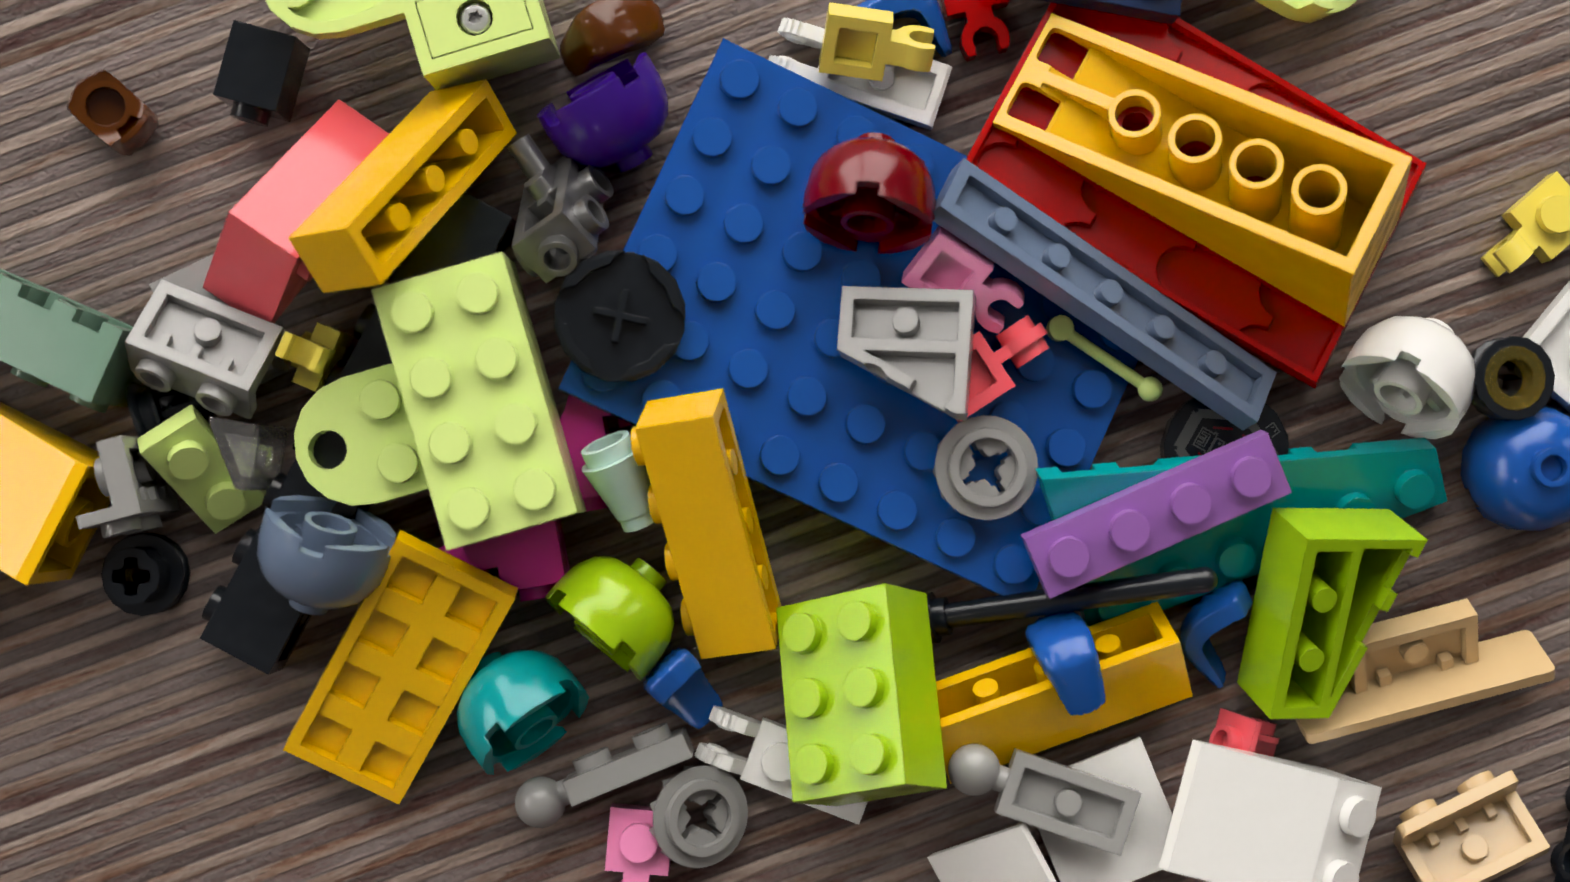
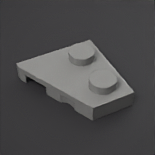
M842 286L837 350L842 358L952 418L967 421L976 304L974 290Z

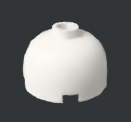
M1394 316L1368 328L1356 341L1341 366L1345 367L1339 378L1340 386L1351 403L1367 417L1382 425L1385 419V412L1396 421L1406 423L1401 434L1413 438L1438 439L1451 435L1468 410L1476 390L1474 383V359L1462 340L1455 335L1454 331L1446 323L1434 318Z

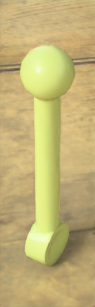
M1058 315L1048 321L1046 330L1052 340L1056 342L1067 340L1137 387L1138 394L1143 400L1153 402L1161 397L1163 386L1157 378L1153 376L1144 378L1076 332L1074 324L1069 317Z

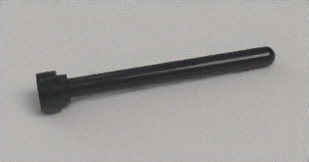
M1197 567L1085 583L1051 599L1042 589L949 603L947 597L936 598L935 594L930 592L927 593L932 644L940 643L942 636L952 635L953 628L1208 593L1216 588L1218 576L1212 568Z

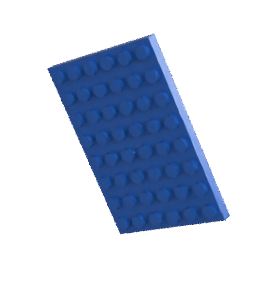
M723 38L623 250L625 252H634L641 256L644 255L658 261L676 280L685 302V331L674 356L656 373L634 382H605L582 372L571 361L558 390L636 426L649 400L723 388L748 479L999 596L1035 591L1040 580L1020 535L1051 522L1038 477L1035 488L1026 503L1006 517L994 520H980L961 515L941 497L936 477L932 472L938 444L954 425L958 424L957 420L842 358L837 350L842 286L909 288L901 283L903 271L924 244L908 251L894 254H878L879 242L858 241L857 252H853L821 242L810 234L803 224L805 213L803 214L802 207L803 197L812 168L824 152L845 140L857 138L865 133L876 132L886 134L892 137L895 142L906 146L925 162L935 187L936 200L951 170L963 158L966 159L967 156ZM933 221V223H932V233H931V235L934 233V231H935V230L937 229V227L939 226V225H938L936 222H934V221ZM994 262L993 271L989 275L990 278L1002 277L1011 279L1018 283L1025 292L1024 304L1020 309L1012 306L1005 300H996L990 304L995 311L1000 312L1005 317L1002 331L1029 315L1035 326L1041 322L1045 329L1051 318L1065 315L1072 320L1076 332L1134 370L1138 359ZM975 315L973 335L980 331L993 352L1002 348L995 337L998 333H993L983 328ZM1046 334L1043 338L1050 348L1016 369L1010 358L1002 363V366L1016 386L970 415L967 419L991 415L1004 418L1016 424L1031 440L1036 451L1038 468L1058 467L1061 472L1089 470L1128 381L1067 340L1056 342ZM970 444L969 447L974 453L972 458L976 466L968 472L969 476L963 479L964 484L969 481L985 479L991 486L995 485L1000 492L1001 490L996 484L997 478L995 477L994 469L1001 464L1000 460L1008 454L1005 451L1000 455L984 457L978 450L974 451Z

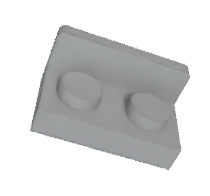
M161 279L126 338L125 347L131 371L138 380L148 387L162 392L174 389L194 397L201 406L218 415L229 416L234 413L251 419L257 409L255 392L275 357V352L284 332L283 327Z
M121 435L96 442L100 458L94 461L95 478L102 494L106 497L110 496L112 507L76 516L79 529L101 528L103 538L122 534L129 536L163 527L161 515L180 511L176 491L140 454L137 443L139 436Z

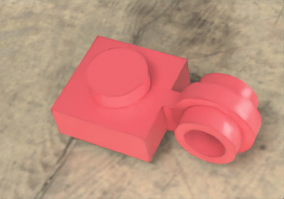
M1029 315L1014 323L995 336L1002 346L996 352L992 351L980 331L973 335L968 417L1016 386L1002 366L1003 362L1010 358L1016 369L1050 348L1043 338L1048 332L1041 322L1035 326Z

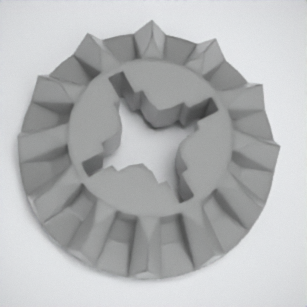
M982 415L969 418L967 421L964 420L954 425L938 444L932 472L936 477L941 497L961 515L980 520H994L1014 513L1029 499L1037 482L1035 468H1038V459L1031 440L1016 424L1001 417ZM970 444L974 451L978 450L984 457L1000 455L1005 451L1008 454L1000 460L1001 464L994 469V474L997 478L996 484L1000 488V492L995 485L991 486L985 479L969 481L964 484L963 479L968 477V472L976 466L972 458L974 453L969 447Z
M709 764L707 766H684L683 771L673 778L662 780V791L657 800L650 803L653 811V827L649 830L657 840L661 853L677 864L689 868L712 866L729 856L741 841L748 819L747 800L737 780L728 772ZM686 800L701 806L708 802L703 814L708 819L706 823L712 828V831L699 828L693 824L687 828L685 827L691 818L686 811L687 806L684 804Z

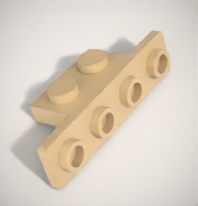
M1466 598L1372 623L1362 641L1368 649L1329 718L1295 719L1306 742L1315 744L1549 682L1555 678V666L1529 630H1522L1478 642V614Z

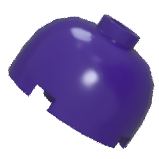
M643 52L638 55L633 67L628 58L620 61L567 91L566 93L571 103L556 110L551 102L537 114V118L550 140L564 157L572 158L582 167L591 165L596 168H602L615 163L620 172H625L653 155L648 144L664 128L668 116V96L655 66L648 54Z

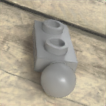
M667 722L656 725L631 737L635 747L611 756L608 747L592 751L573 760L576 771L569 773L566 778L557 782L544 776L528 779L519 787L515 796V809L519 818L531 827H549L561 818L566 805L571 804V806H575L692 758L695 749L686 727L684 726L671 732Z
M977 743L967 744L957 749L951 756L948 764L950 781L961 793L969 796H980L991 790L999 792L994 807L995 813L1119 856L1122 854L1142 794L1136 789L1016 748L1013 750L1008 767L1000 765L997 756L990 748Z

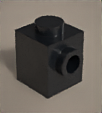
M233 20L213 95L229 106H232L230 116L241 121L268 127L270 117L291 122L310 49L296 36Z

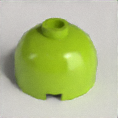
M611 556L592 557L576 564L560 578L545 596V600L559 615L566 611L576 619L574 621L576 625L574 629L625 671L628 672L632 669L636 678L641 681L659 661L671 639L674 627L672 607L660 592L667 582L654 568L640 558H637L629 566Z

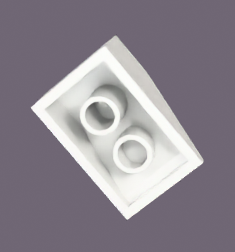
M1193 739L1158 868L1207 882H1359V872L1369 834L1375 823L1376 808L1382 787L1324 767Z

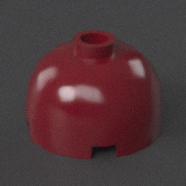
M876 132L865 133L857 138L845 140L824 152L814 164L803 197V214L805 213L803 224L806 230L818 240L842 250L857 252L858 241L879 242L878 254H894L912 250L927 242L931 236L932 223L935 219V187L925 162L906 146L895 142L892 137L886 134Z

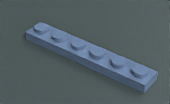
M965 158L951 170L936 200L934 222L1241 430H1245L1258 422L1277 373L1276 371Z

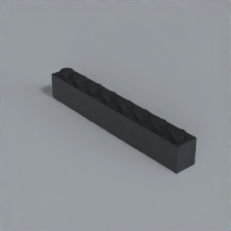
M464 192L387 277L385 282L392 284L495 253L503 252L505 254L514 237L516 221L509 215ZM370 303L362 312L353 331V337L359 339L347 362L341 359L335 364L324 386L339 378L392 363L376 305ZM333 431L320 435L315 441L313 448L316 461L327 469L339 466L344 461L347 453L343 437ZM295 459L288 474L280 472L270 484L263 498L262 505L264 507L267 506L270 509L273 499L281 496L305 495L326 497L307 482ZM337 501L330 513L348 519H355L357 508L368 511L371 504L350 506ZM260 524L257 531L252 528L249 529L240 540L232 557V562L239 566L228 586H218L209 598L202 613V619L208 621V624L200 639L269 675L285 667L312 615L292 608L289 604V599L276 592L262 574L257 558Z

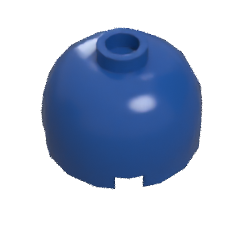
M1543 407L1534 416L1509 421L1488 419L1483 420L1473 429L1462 451L1460 476L1464 488L1469 489L1472 500L1478 505L1475 508L1484 518L1506 529L1542 531L1570 521L1569 416L1553 408Z

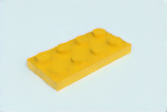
M402 530L399 531L388 555H391L389 565L380 585L367 598L361 601L283 748V751L399 805L516 599L518 590L517 587Z

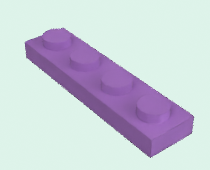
M1260 429L1025 532L1020 536L1043 590L1051 599L1292 493L1268 432Z

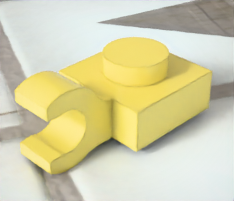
M829 2L819 58V72L875 81L883 80L885 65L899 66L918 72L931 71L935 45L932 44L934 29L920 25H907L892 30L893 12Z
M1557 171L1547 175L1501 215L1513 231L1480 258L1496 277L1501 276L1505 271L1508 273L1513 272L1532 254L1541 263L1554 259L1570 245V186Z
M317 322L313 333L306 331L301 337L284 331L275 356L291 361V366L297 368L292 379L293 383L316 392L324 387L326 379L335 364L341 359L344 360L353 336Z

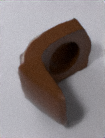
M653 0L594 1L574 17L562 39L560 53L564 65L575 76H580L620 55L650 46L660 39L665 31L664 19L659 6Z
M104 69L98 70L94 74H90L78 81L67 103V110L108 147L121 155L131 156L151 138L159 126L158 117L117 78Z

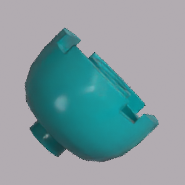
M517 650L502 655L500 652H494L481 659L471 680L462 693L457 711L459 733L467 748L487 775H494L493 764L499 762L508 772L533 760L558 742L567 732L562 726L556 725L569 714L571 709L580 718L586 710L589 695L574 674L554 656L536 650Z

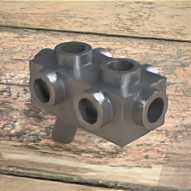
M527 134L507 148L529 179L524 183L511 247L521 267L531 276H539L547 284L555 277L570 274L583 260L596 254L598 236L609 227L608 217L603 210V202L612 197L614 191L608 177L600 168L591 165L582 167L572 158L564 156L550 165L533 139Z

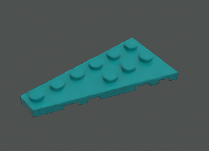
M1426 438L1352 443L1347 450L1316 452L1312 447L1288 448V454L1277 456L1292 493L1087 583L1197 567H1209L1216 572L1218 584L1214 590L1236 579L1241 581L1259 574L1272 508L1390 509L1402 519L1447 502L1437 450ZM1201 455L1159 458L1153 465L1120 468L1116 462L1092 464V470L1061 472L1058 467L1035 468L1051 521ZM1207 593L1080 610L1083 621L1088 627L1157 601L1162 610Z

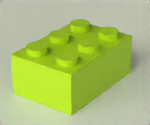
M884 583L777 607L793 803L842 806L946 789L947 781L927 593Z

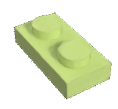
M192 404L137 438L140 454L215 534L262 505L266 494L265 485Z

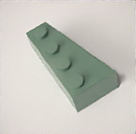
M0 268V361L12 366L10 373L47 388L51 384L70 393V400L98 412L106 413L109 405L128 407V385L132 382L142 384L130 369L125 347V340L133 326Z

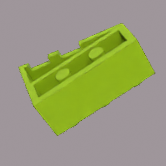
M1272 508L1237 684L1269 719L1329 718L1368 649L1362 643L1379 610L1388 612L1398 595L1392 590V587L1410 555L1416 558L1420 556L1428 539L1390 509Z

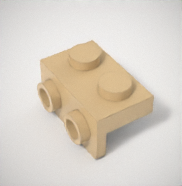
M1512 770L1497 777H1494L1491 771L1479 773L1457 787L1460 795L1440 805H1437L1433 798L1424 800L1410 807L1399 816L1403 823L1396 827L1393 843L1416 882H1489L1548 853L1550 849L1549 843L1515 791L1519 780Z

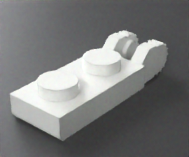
M783 18L778 33L790 42L821 49L824 28L795 19ZM771 55L768 59L879 114L928 130H932L952 70V66L936 60L932 61L931 71L918 72L899 66L885 65L883 80L875 81L820 73L819 66L815 68L786 56Z
M713 705L708 719L713 721L716 726L730 732H738L755 737L747 758L732 753L717 744L702 742L697 747L694 755L695 758L722 770L740 774V780L792 799L786 725L765 717L759 721L725 707ZM868 801L842 806L805 805L859 825Z

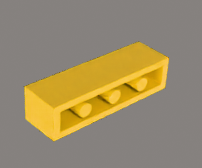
M487 79L430 91L290 235L289 241L323 293L381 285L517 134Z
M724 389L647 401L637 425L631 430V447L636 463L639 466L645 465L651 483L648 489L649 511L655 524L662 523L667 539L664 549L666 570L669 578L672 581L678 580L683 595L681 601V620L686 635L695 636L701 659L776 649L779 639L776 608L782 606Z
M1158 601L1088 626L1098 653L1105 689V703L1091 713L1084 715L1069 714L1052 683L1048 680L1038 660L1032 653L1031 648L936 681L945 771L950 784H952L948 774L950 758L957 749L964 745L972 743L982 744L995 753L1000 765H1005L1010 762L1014 748L1035 754L1192 697L1180 640Z

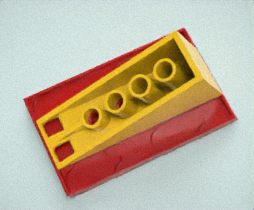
M1057 3L1049 4L966 157V160L1246 352L1315 389L1425 172L1427 164L1180 18L1171 25Z

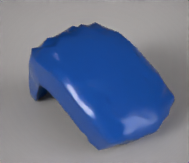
M866 0L857 5L858 7L893 12V21L901 18L916 19L921 26L934 29L932 43L942 57L952 54L951 42L937 0Z
M1237 579L1231 583H1226L1223 587L1217 588L1213 593L1203 596L1199 602L1192 606L1190 612L1181 622L1182 626L1180 627V643L1184 656L1213 686L1219 689L1224 687L1226 672L1209 638L1231 623L1245 618L1253 604L1245 583Z
M1072 611L1045 615L1038 618L1033 624L1028 625L1025 635L1031 651L1069 714L1084 715L1097 710L1104 704L1105 689L1099 657L1091 632L1083 619Z
M677 648L664 656L663 660L659 661L657 666L652 668L650 673L646 675V680L643 682L644 690L659 704L671 710L696 729H701L710 722L708 718L713 705L723 706L719 695L701 670V663L685 648Z

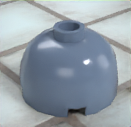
M305 495L278 497L273 499L270 509L266 506L258 536L257 558L261 572L275 591L289 599L290 606L302 613L323 615L329 609H341L357 604L367 598L381 584L391 557L388 554L395 542L396 533L387 522L361 508H357L355 519H348L330 513L337 501L324 497Z

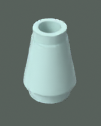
M622 430L610 433L584 447L581 455L585 464L581 471L616 520L620 522L623 531L627 533L634 532L654 523L648 506V489L651 483L646 466H639L634 459L629 431Z

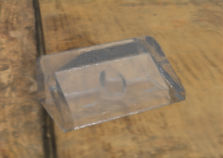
M209 417L212 432L235 489L268 490L274 478L282 472L288 437L287 428L243 420Z

